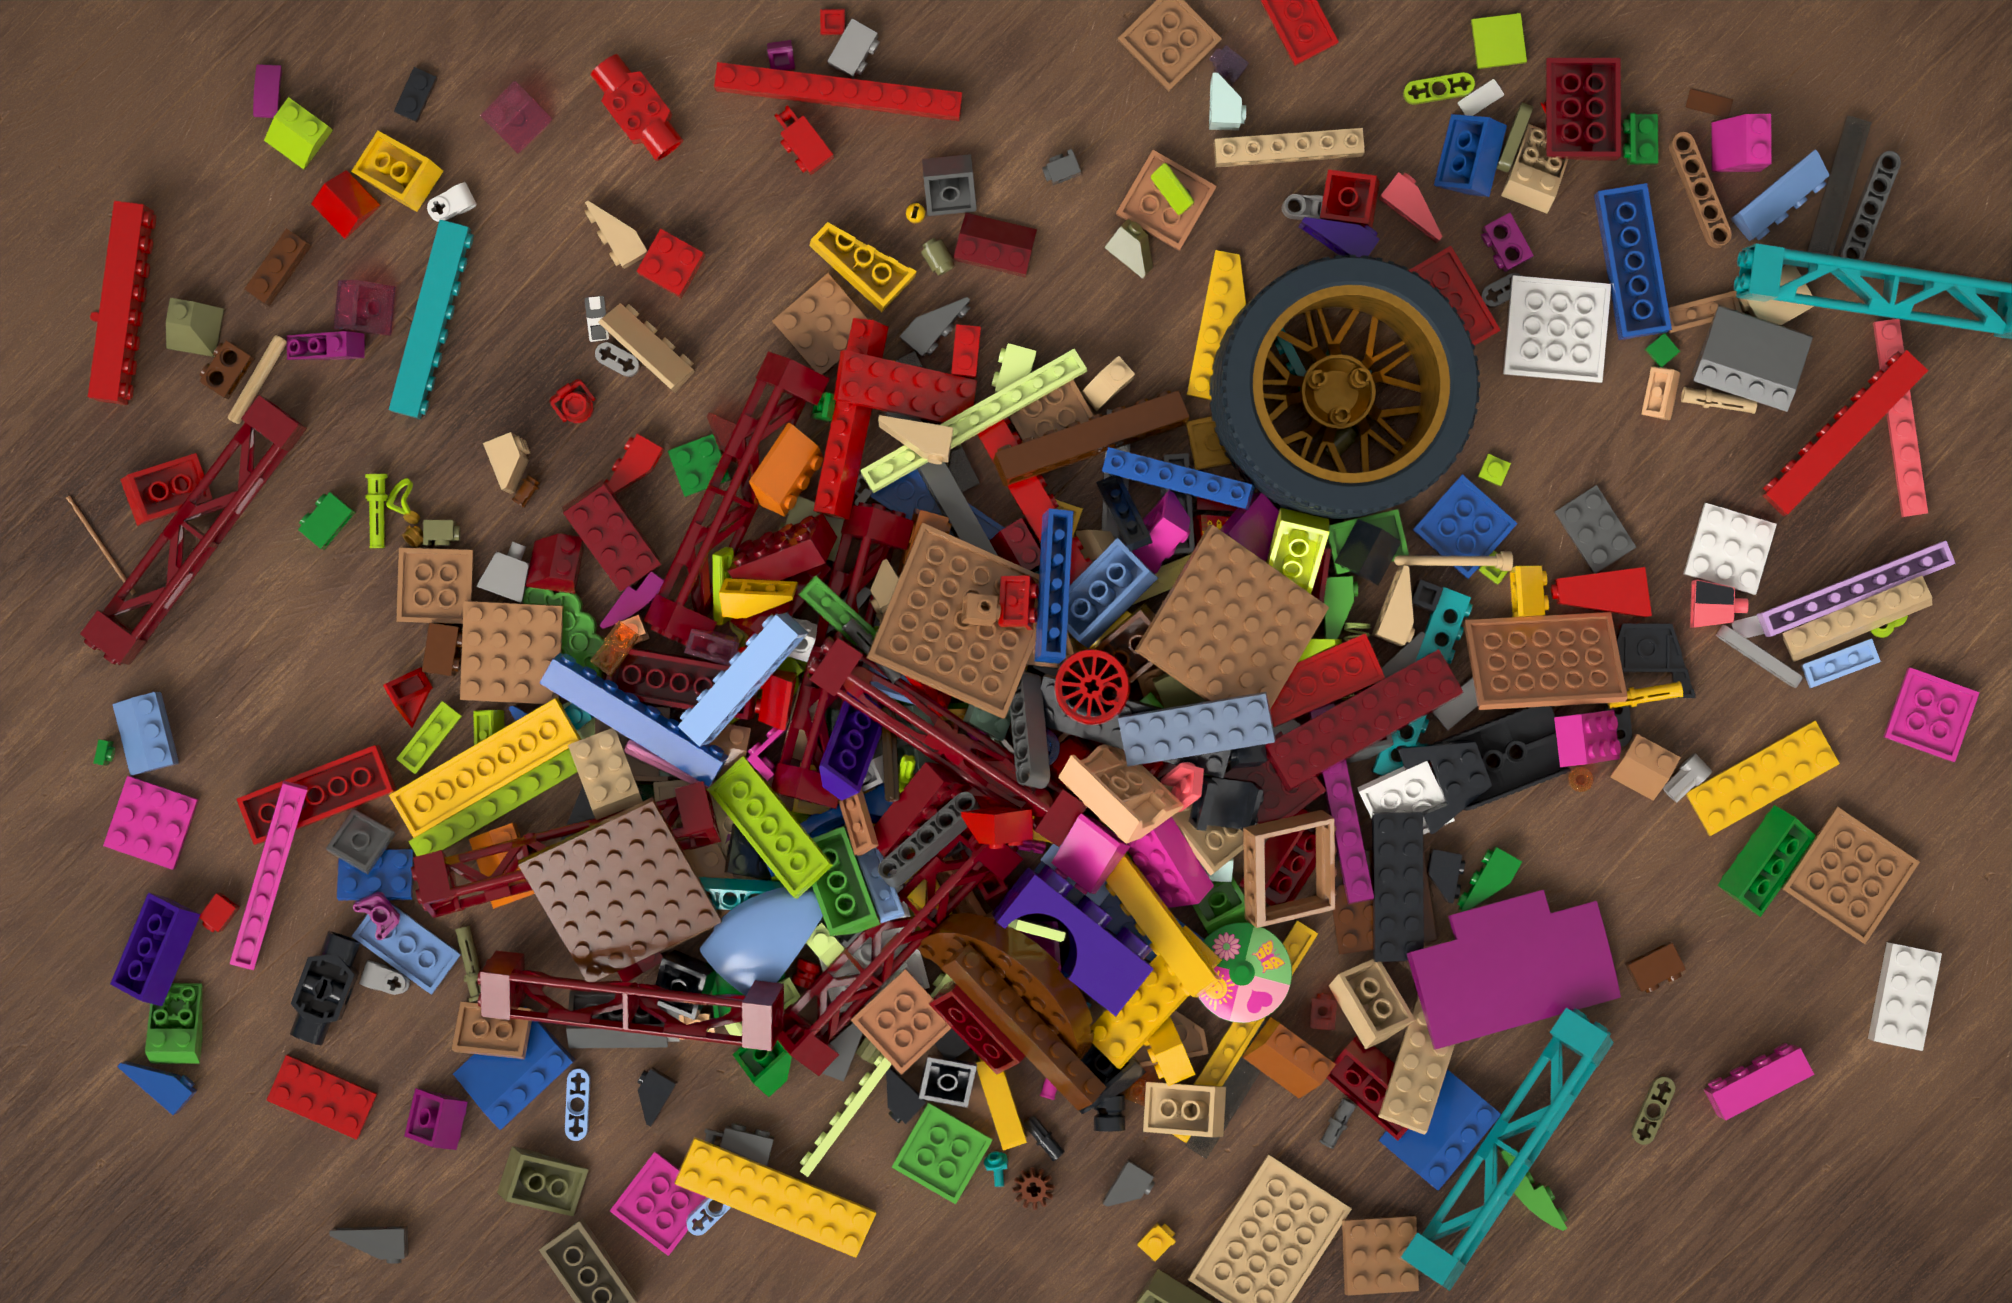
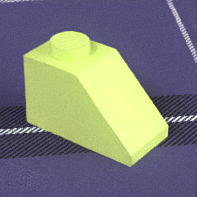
M821 921L806 942L827 967L845 949L834 936H830L828 929Z

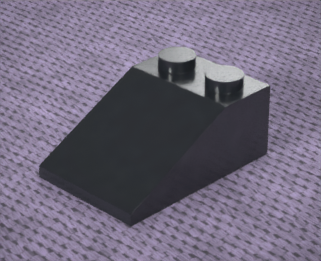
M1092 1043L1090 1050L1081 1061L1106 1088L1092 1105L1079 1110L1080 1113L1084 1114L1128 1089L1147 1071L1134 1056L1121 1069H1118Z

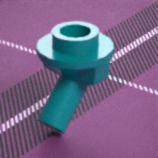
M991 1152L984 1159V1166L987 1171H994V1186L1004 1187L1003 1169L1008 1168V1157L1002 1152Z

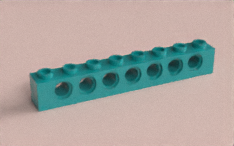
M1442 587V594L1436 610L1431 612L1424 631L1426 634L1415 662L1439 649L1445 661L1451 664L1455 654V650L1452 649L1455 640H1460L1464 630L1461 623L1464 617H1469L1473 604L1469 603L1471 597ZM1448 609L1454 611L1456 619L1452 624L1445 622L1443 618L1444 612ZM1439 632L1444 633L1447 637V643L1443 647L1438 646L1434 640ZM1426 716L1409 724L1412 728V735L1408 739L1400 736V730L1391 734L1393 746L1378 753L1371 772L1384 776L1403 767L1402 760L1400 762L1392 760V750L1402 745L1407 747L1418 746L1420 742H1417L1420 732L1425 733L1429 719H1426Z

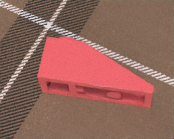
M1398 172L1381 194L1379 200L1434 242L1438 243L1442 238V234L1418 186L1415 185L1416 180L1407 173L1402 175Z

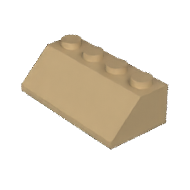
M620 303L600 319L598 323L674 393L694 374L695 371L691 368L694 363L684 354L679 357L673 351L675 346L667 338L664 337L663 340H660L655 335L658 330L648 321L643 324L636 317L639 313L629 304L624 307Z

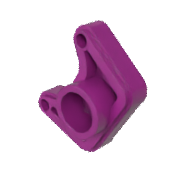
M376 892L364 897L353 905L355 912L367 913L377 925L375 933L377 940H383L399 924L401 919L400 914L382 892Z

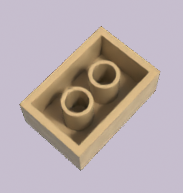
M608 729L568 745L596 820L643 802L615 729Z

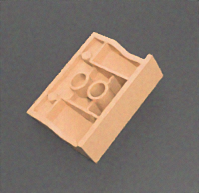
M1106 744L1098 746L1083 760H1079L1075 755H1071L1058 777L1069 790L1073 791L1082 800L1085 806L1089 807L1126 844L1144 837L1180 811L1184 806L1142 764L1127 767L1124 750Z

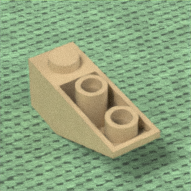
M590 201L585 202L588 207L585 213L591 223L597 222L601 229L597 231V234L604 245L609 243L613 251L609 254L616 266L621 264L625 269L645 257L647 249L634 229Z

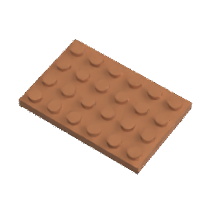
M1611 612L1465 620L1464 629L1479 710L1626 702L1628 696Z

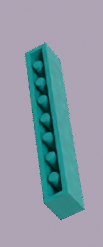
M439 220L389 410L417 419H421L422 414L426 415L429 406V401L426 400L428 391L433 390L435 384L434 368L440 365L442 353H439L441 343L445 344L448 336V329H445L447 320H451L455 306L452 305L454 296H458L461 282L458 281L460 272L465 271L467 265V258H465L466 249H470L473 243L474 234H471L472 230L467 226Z

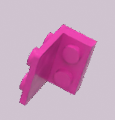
M775 727L766 734L769 738L763 744L760 742L756 743L748 751L751 756L747 760L767 781L774 777L776 766L767 756L763 759L760 756L788 730L787 727L785 731Z

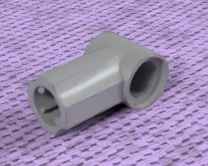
M1696 753L1691 755L1679 767L1680 770L1662 788L1676 803L1695 785L1701 784L1713 772Z

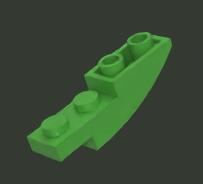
M1501 1148L1498 1149L1507 1166L1510 1167L1515 1158ZM1528 1171L1514 1194L1540 1219L1562 1231L1566 1230L1567 1227L1564 1222L1568 1220L1561 1208H1555L1552 1202L1555 1196L1549 1186L1544 1188L1541 1183L1532 1187L1531 1184L1534 1183V1179Z

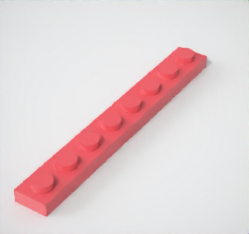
M1900 319L1873 323L1879 367L1882 371L1888 367L1885 363L1897 351L1900 353L1904 352ZM1909 390L1886 414L1902 517L1928 513Z

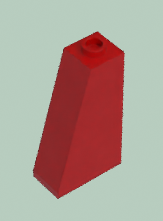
M1645 567L1554 579V584L1551 585L1552 599H1556L1557 604L1638 617L1652 616Z

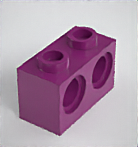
M1511 213L1504 215L1481 229L1483 231L1481 238L1487 248L1491 246L1495 254L1492 256L1499 269L1503 268L1504 272L1511 270L1534 256ZM1502 227L1506 232L1505 238H1496L1493 233L1494 228ZM1506 249H1514L1517 252V259L1514 261L1508 260L1505 256Z

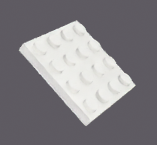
M1513 275L1511 279L1503 374L1602 383L1611 284Z

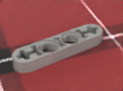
M1722 625L1716 636L1788 685L1797 688L1803 679L1800 674L1726 625Z

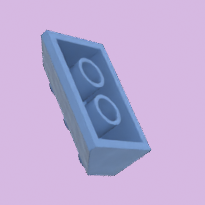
M153 692L113 704L130 776L179 764L161 692Z

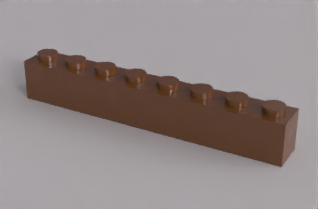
M1165 391L1157 395L1155 399L1148 400L1145 398L1134 403V406L1115 408L1111 414L1105 416L1097 414L1089 418L1087 422L1080 424L1077 421L1067 425L1066 429L1047 431L1040 438L1034 439V437H1029L1022 440L1019 445L1013 447L1011 445L1002 446L995 453L993 461L1005 487L1105 453L1108 447L1117 449L1182 427L1187 424L1189 414L1179 391L1173 393Z
M970 944L955 951L941 967L1078 1111L1092 1105L1105 1090L1106 1086Z

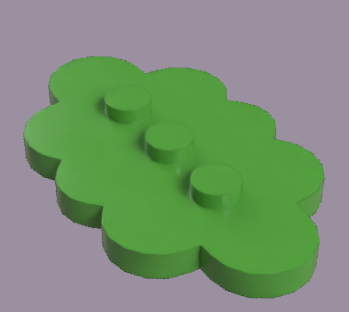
M528 587L524 594V604L564 606L562 654L572 656L576 663L596 671L597 676L603 679V672L599 663L608 654V644L603 636L596 633L597 623L595 618L583 611L581 598L576 593L559 592L556 594L552 590Z

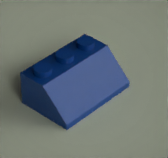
M1451 114L1434 186L1468 195L1489 197L1507 125L1490 117Z

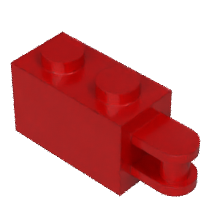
M787 105L785 107L786 110L779 115L777 113L774 115L784 129L780 133L783 138L780 143L788 154L793 151L798 159L795 160V163L803 173L808 171L812 175L834 159V155L803 115L798 119ZM792 118L795 122L787 127L785 122Z

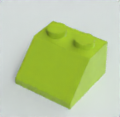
M288 97L274 116L264 141L305 170L333 130Z

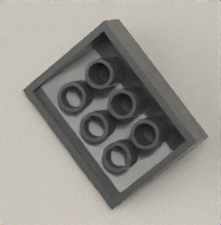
M1718 305L1693 369V381L1787 412L1797 389L1813 336Z

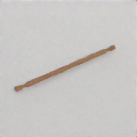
M69 495L66 497L67 501L73 506L74 511L124 583L127 578ZM133 588L130 591L131 595L136 593Z

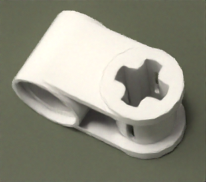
M466 182L432 198L428 203L427 210L432 219L439 222V220L446 221L456 215L465 213L474 208L477 203ZM438 204H440L441 207H444V213L441 215H439L438 212H435V206Z

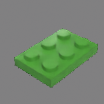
M1398 509L1358 518L1385 530L1401 541L1392 561L1398 555H1409ZM1357 519L1329 525L1328 541L1333 562H1335ZM1334 563L1337 575L1350 572Z

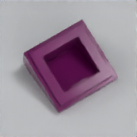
M791 40L767 44L770 69H795Z

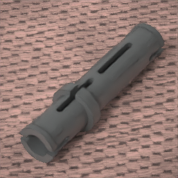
M852 618L842 627V630L857 644L856 648L858 650L862 649L867 655L873 642V636L871 633L867 634L855 619ZM874 662L892 683H895L903 675Z

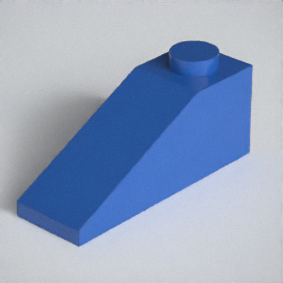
M128 1061L121 1062L117 1066L172 1115L179 1113L197 1092L193 1087L195 1085L193 1081L185 1075L181 1077L178 1074Z

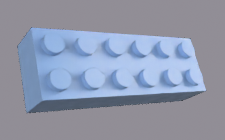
M777 613L775 616L770 615L762 624L764 629L758 635L755 633L746 642L748 647L742 653L738 652L729 661L731 664L729 669L725 672L722 670L713 679L714 686L709 690L705 689L697 697L696 700L699 703L693 708L689 707L681 715L680 719L682 722L678 727L699 747L714 741L809 633L788 613Z

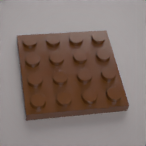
M1365 850L1373 890L1372 850ZM1423 850L1424 942L1437 940ZM1335 855V867L1337 870L1335 889L1337 895L1335 896V910H1332L1338 954L1373 950V899L1353 904L1347 903L1338 855Z

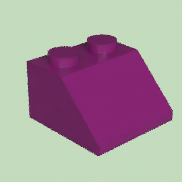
M415 1088L404 1136L433 1148L457 1150L468 1102L453 1096Z

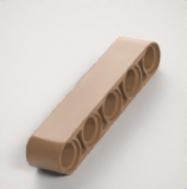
M1680 132L1669 142V151L1706 242L1712 248H1721L1731 239L1730 226L1693 136L1687 132ZM1676 140H1685L1687 150L1678 149ZM1686 162H1693L1696 165V173H1689L1686 170ZM1700 184L1704 186L1706 190L1705 196H1699L1695 193V185ZM1705 207H1710L1715 211L1714 219L1705 217ZM1714 230L1723 232V242H1718L1714 239Z

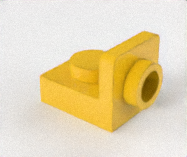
M1157 1222L1137 1245L1156 1262L1176 1242L1175 1238H1173L1175 1232L1165 1223L1161 1226Z

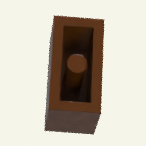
M429 623L422 672L455 676V672H459L461 657L457 656L459 647L462 648V628Z
M1667 942L1625 963L1637 989L1641 992L1645 990L1646 993L1660 987L1658 983L1666 979L1668 982L1680 978L1682 976L1680 972L1686 970L1671 942Z

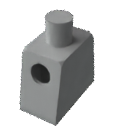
M512 542L507 555L496 552L478 582L477 587L524 603V594L527 589L526 581L530 566L529 563L521 561L526 546Z

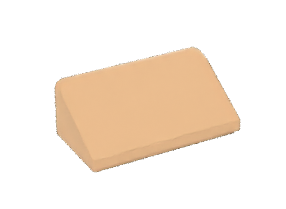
M1651 366L1642 415L1671 420L1680 372L1674 369Z

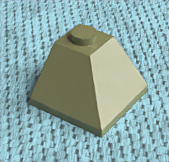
M170 298L166 318V348L215 357L213 353L218 346L224 309L193 301Z

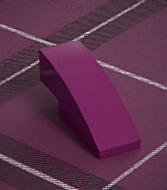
M650 571L637 591L628 586L599 626L603 629H608L616 626V623L634 617L652 603L655 595L659 593L664 580Z

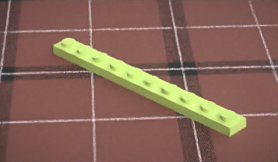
M1072 349L942 423L941 426L953 427L951 449L1087 372V368L1076 350ZM904 445L863 468L861 474L872 492L875 493L926 464L928 459L922 458Z
M941 972L934 981L933 985L936 988L931 993L932 998L936 996L945 984L952 981L947 974L944 975ZM882 1053L874 1062L877 1067L873 1073L867 1072L859 1082L862 1087L858 1093L852 1092L844 1102L847 1105L842 1114L837 1112L829 1122L832 1125L829 1132L826 1134L823 1131L815 1141L817 1145L813 1153L808 1151L800 1161V1164L803 1165L800 1172L807 1177L892 1065Z

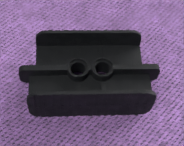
M1551 706L1524 707L1516 712H1511L1508 715L1501 716L1485 724H1480L1477 727L1433 743L1442 744V742L1474 739L1492 786L1463 810L1476 809L1479 806L1489 804L1492 801L1507 797L1515 792H1520L1523 789L1530 788L1571 771L1568 766L1560 767L1555 715ZM1515 744L1522 751L1521 756L1517 759H1513L1509 754L1511 746ZM1492 753L1499 760L1498 765L1494 768H1490L1486 763L1487 756Z

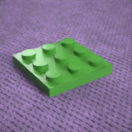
M928 1102L894 1161L892 1168L956 1204L993 1139Z

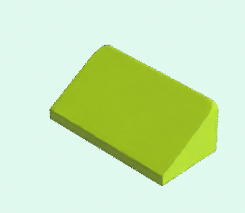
M1167 163L1162 164L1151 175V180L1177 215L1183 214L1194 205L1193 198Z
M503 710L473 711L474 745L504 728Z

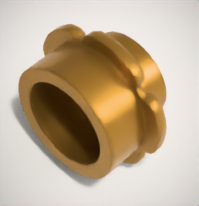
M407 526L405 528L406 531L402 534L404 540L413 548L423 545V531L418 526L413 528Z

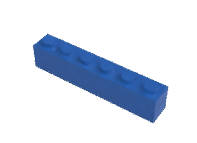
M1048 509L1042 515L1038 617L1035 643V661L1059 664L1066 658L1073 511Z

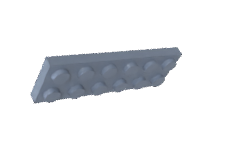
M1267 692L1118 717L1127 767L1274 743L1276 741Z

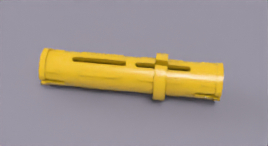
M1678 681L1676 683L1640 689L1631 687L1628 688L1626 702L1607 704L1609 709L1628 705L1637 707V704L1683 697L1682 684Z

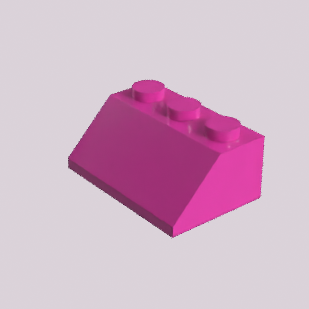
M1168 490L1143 519L1153 543L1132 551L1154 574L1159 571L1162 561L1165 558L1169 559L1174 554L1179 542L1184 543L1191 532L1189 530L1191 519L1171 490Z

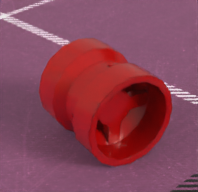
M799 958L796 964L797 972L793 974L791 981L793 984L808 989L815 981V977L820 973L822 967L816 963Z

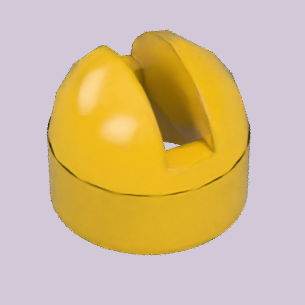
M912 203L906 209V217L911 223H920L925 218V209L919 203ZM915 206L919 207L916 219L912 218Z

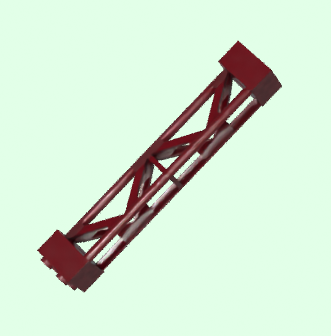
M769 351L760 367L755 385L659 593L655 595L644 619L645 622L652 625L651 630L692 649H695L696 645L705 649L717 624L716 621L707 617L713 605V581L710 586L708 553L735 532L729 545L730 548H733L735 557L759 505V501L749 483L748 467L750 465L752 477L759 467L758 445L760 441L784 423V428L788 423L795 426L806 402L818 405L829 381V378L790 358ZM766 384L774 387L762 416L757 419L752 418L751 416ZM783 392L792 396L777 405ZM753 433L751 440L746 448L745 437ZM732 457H735L738 461V468L726 492L719 489V486ZM739 486L741 487L742 499L735 496ZM717 493L724 498L713 522L704 527L702 522ZM732 501L740 504V506L728 512ZM703 541L696 557L695 546ZM685 565L688 567V576L676 602H673L667 598L682 566ZM699 573H700V579H701V588H700L699 578H698ZM690 592L694 611L684 607Z
M258 395L241 418L245 421L106 608L103 611L97 610L81 631L80 635L85 638L83 642L94 650H102L105 653L103 657L114 665L116 663L118 665H130L147 643L149 637L287 453L291 451L307 428L267 398ZM255 430H257L273 442V444L254 468ZM241 444L238 491L204 504L196 505ZM224 508L206 534L188 522ZM185 528L200 539V542L183 563ZM168 540H170L166 586L128 601L125 600L126 596ZM153 603L134 630L115 617Z
M859 502L858 506L852 505L849 520L844 519L841 529L842 536L828 587L839 597L840 593L850 585L845 603L858 615L857 594L878 573L883 560L887 559L889 563L891 562L894 548L907 550L914 524L913 520L905 518V513L892 510V512L887 511L885 506L874 503L870 505ZM853 537L862 540L856 565L847 574L843 572ZM871 544L879 546L869 553ZM871 594L870 601L874 600L872 594ZM869 602L865 621L873 627L876 612L871 602ZM820 615L817 624L816 640L806 664L781 760L777 764L771 788L777 794L836 809L839 799L823 788L819 766L829 742L825 711L838 696L835 695L834 697L820 686L812 688V681L807 676L809 673L807 672V667L814 657L819 659L820 653H823L821 647L829 622ZM837 631L838 636H840L845 641L850 643L841 633ZM859 660L856 666L862 667L863 661ZM844 685L840 688L843 691L845 689ZM819 699L812 723L808 709ZM799 730H804L807 745L801 767L792 766L790 763ZM819 735H820V740H821V745H822L823 753H822V751H821V749H820V747H819V745H818V737H819ZM812 759L817 772L810 770Z
M837 634L833 638L828 636L821 647L823 653L819 659L814 657L807 667L809 680L834 697L837 695L999 805L1016 808L1013 806L1015 805L1018 808L1032 809V816H1035L1032 819L1033 830L1056 846H1061L1079 815L1083 814L1087 808L1080 798L1051 779L1047 786L1053 789L1051 794L1045 788L1039 789L1031 787L1033 793L972 753L970 749H978L1002 761L1016 773L1013 753L964 722L961 718L902 678L892 683L889 678L886 679L864 667H857L858 661L862 660L887 677L873 661L866 658V654ZM870 681L878 682L904 695L928 715L934 725L932 726L871 685ZM844 685L846 691L853 695L855 698H857L860 702H858L857 700H855L854 698L840 690L841 686ZM863 692L867 693L868 695H870L871 697H873L874 699L888 707L890 710H892L893 712H895L896 714H898L899 716H901L902 718H904L905 720H907L908 722H910L911 724L925 732L927 735L919 734L914 730L910 729L909 727L905 726L904 724L900 723L899 721L893 719L889 715H887L880 708H878L871 701H869L865 697ZM925 704L953 722L950 726ZM958 726L963 728L965 731H967L968 733H970L986 745L964 734H957ZM915 739H917V740H919L920 742L924 743L925 745L931 747L932 749H934V751H931L930 749H928L927 747H925L924 745H922L921 743H919V742L916 741ZM944 753L945 757L952 763H954L957 767H959L961 770L956 768L954 765H952L939 755H942ZM965 759L1026 801H1019L991 785L966 766L963 760Z
M498 950L494 952L490 959H487L486 965L479 971L477 977L478 985H481V992L478 997L481 1017L506 1020L512 1018L740 1045L742 1048L772 1051L784 1029L783 983L755 980L747 995L744 996L674 991L657 985L616 980L587 982L586 980L554 977L543 972L525 970L524 953ZM546 985L562 989L614 993L615 999L608 1003L570 1011L546 996L543 992V987ZM526 993L529 997L547 1007L549 1011L548 1013L517 1009L525 999ZM664 999L665 1001L699 1005L731 1007V1012L722 1017L686 1025L663 1011L658 1006V1000ZM638 1005L664 1022V1027L631 1023ZM623 1009V1022L592 1018L593 1015ZM742 1021V1036L708 1032L711 1028Z

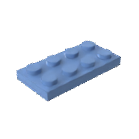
M394 904L392 906L400 914L401 919L399 924L383 940L376 939L377 925L367 915L352 937L432 995L459 959L461 953Z

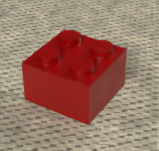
M660 229L636 272L682 299L706 256L700 250Z

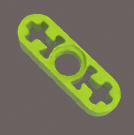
M1465 72L1416 80L1406 85L1403 97L1411 105L1463 97L1472 92L1475 81L1470 74ZM1460 78H1464L1465 82H1469L1470 85L1466 87V91H1463L1462 87L1453 88L1454 93L1450 94L1451 86L1448 80H1452V85L1458 84ZM1434 83H1443L1446 87V92L1443 95L1434 94L1432 91ZM1424 84H1428L1427 92L1430 96L1429 98H1426V93L1419 94L1417 99H1414L1413 95L1408 94L1412 87L1419 91L1425 89Z

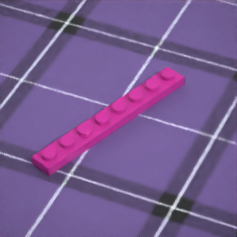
M287 781L282 783L230 959L231 965L250 970L255 968L308 787Z

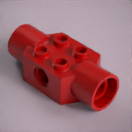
M614 54L601 62L591 72V77L604 92L601 102L633 144L642 143L655 161L665 158L682 144L683 139L670 123L673 114L641 71L632 73L620 56Z

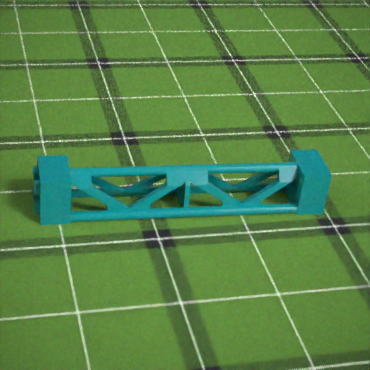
M1757 243L1743 248L1742 252L1738 254L1737 266L1740 267L1739 276H1736L1734 281V291H1737L1736 298L1761 302L1777 300L1994 333V337L2012 339V283L1791 250ZM1783 264L1808 268L1807 274L1780 286ZM1830 272L1859 296L1864 303L1797 294L1796 291L1798 287ZM1860 276L1883 279V297ZM1899 282L1923 285V291L1895 303ZM1946 290L1973 313L1979 321L1912 311L1914 304ZM1977 294L1999 297L1997 313Z
M1565 1008L1550 1031L1553 1036L1517 1092L1423 1234L1416 1233L1401 1256L1403 1260L1449 1291L1614 1043L1610 1038L1611 1033L1608 1032L1606 1027L1596 1021L1594 1024H1591L1587 1015L1576 1008L1573 1011ZM1562 1045L1582 1057L1564 1085ZM1550 1060L1551 1105L1512 1123H1508ZM1535 1127L1520 1152L1502 1142ZM1497 1146L1515 1158L1498 1185ZM1485 1160L1484 1205L1442 1224L1482 1161ZM1469 1227L1452 1255L1432 1243V1241Z

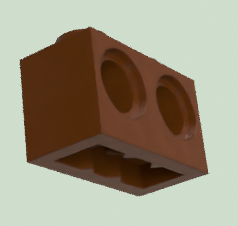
M226 340L224 344L220 343L213 353L215 358L211 364L207 363L200 372L201 379L199 382L222 397L229 399L255 358ZM236 352L237 361L229 365L227 363L228 354ZM221 372L224 380L220 385H215L213 377L216 373Z

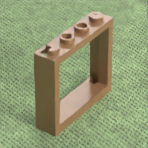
M1323 810L1243 828L1245 919L1253 926L1259 928L1335 910V896L1337 895L1335 889V877L1337 875L1335 854L1337 849L1334 835L1336 826H1334V818ZM1316 827V896L1265 907L1264 839Z

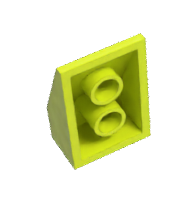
M1280 508L1274 528L1267 564L1310 594L1330 532L1329 519Z

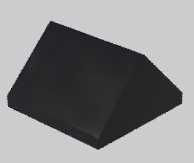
M1357 519L1334 563L1379 586L1401 541L1385 530Z

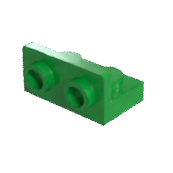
M1630 112L1627 115V119H1623V134H1627V143L1623 145V158H1627V165H1657L1658 114H1635V112Z

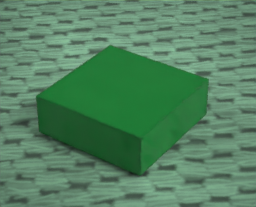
M1665 333L1645 348V351L1660 368L1680 352Z

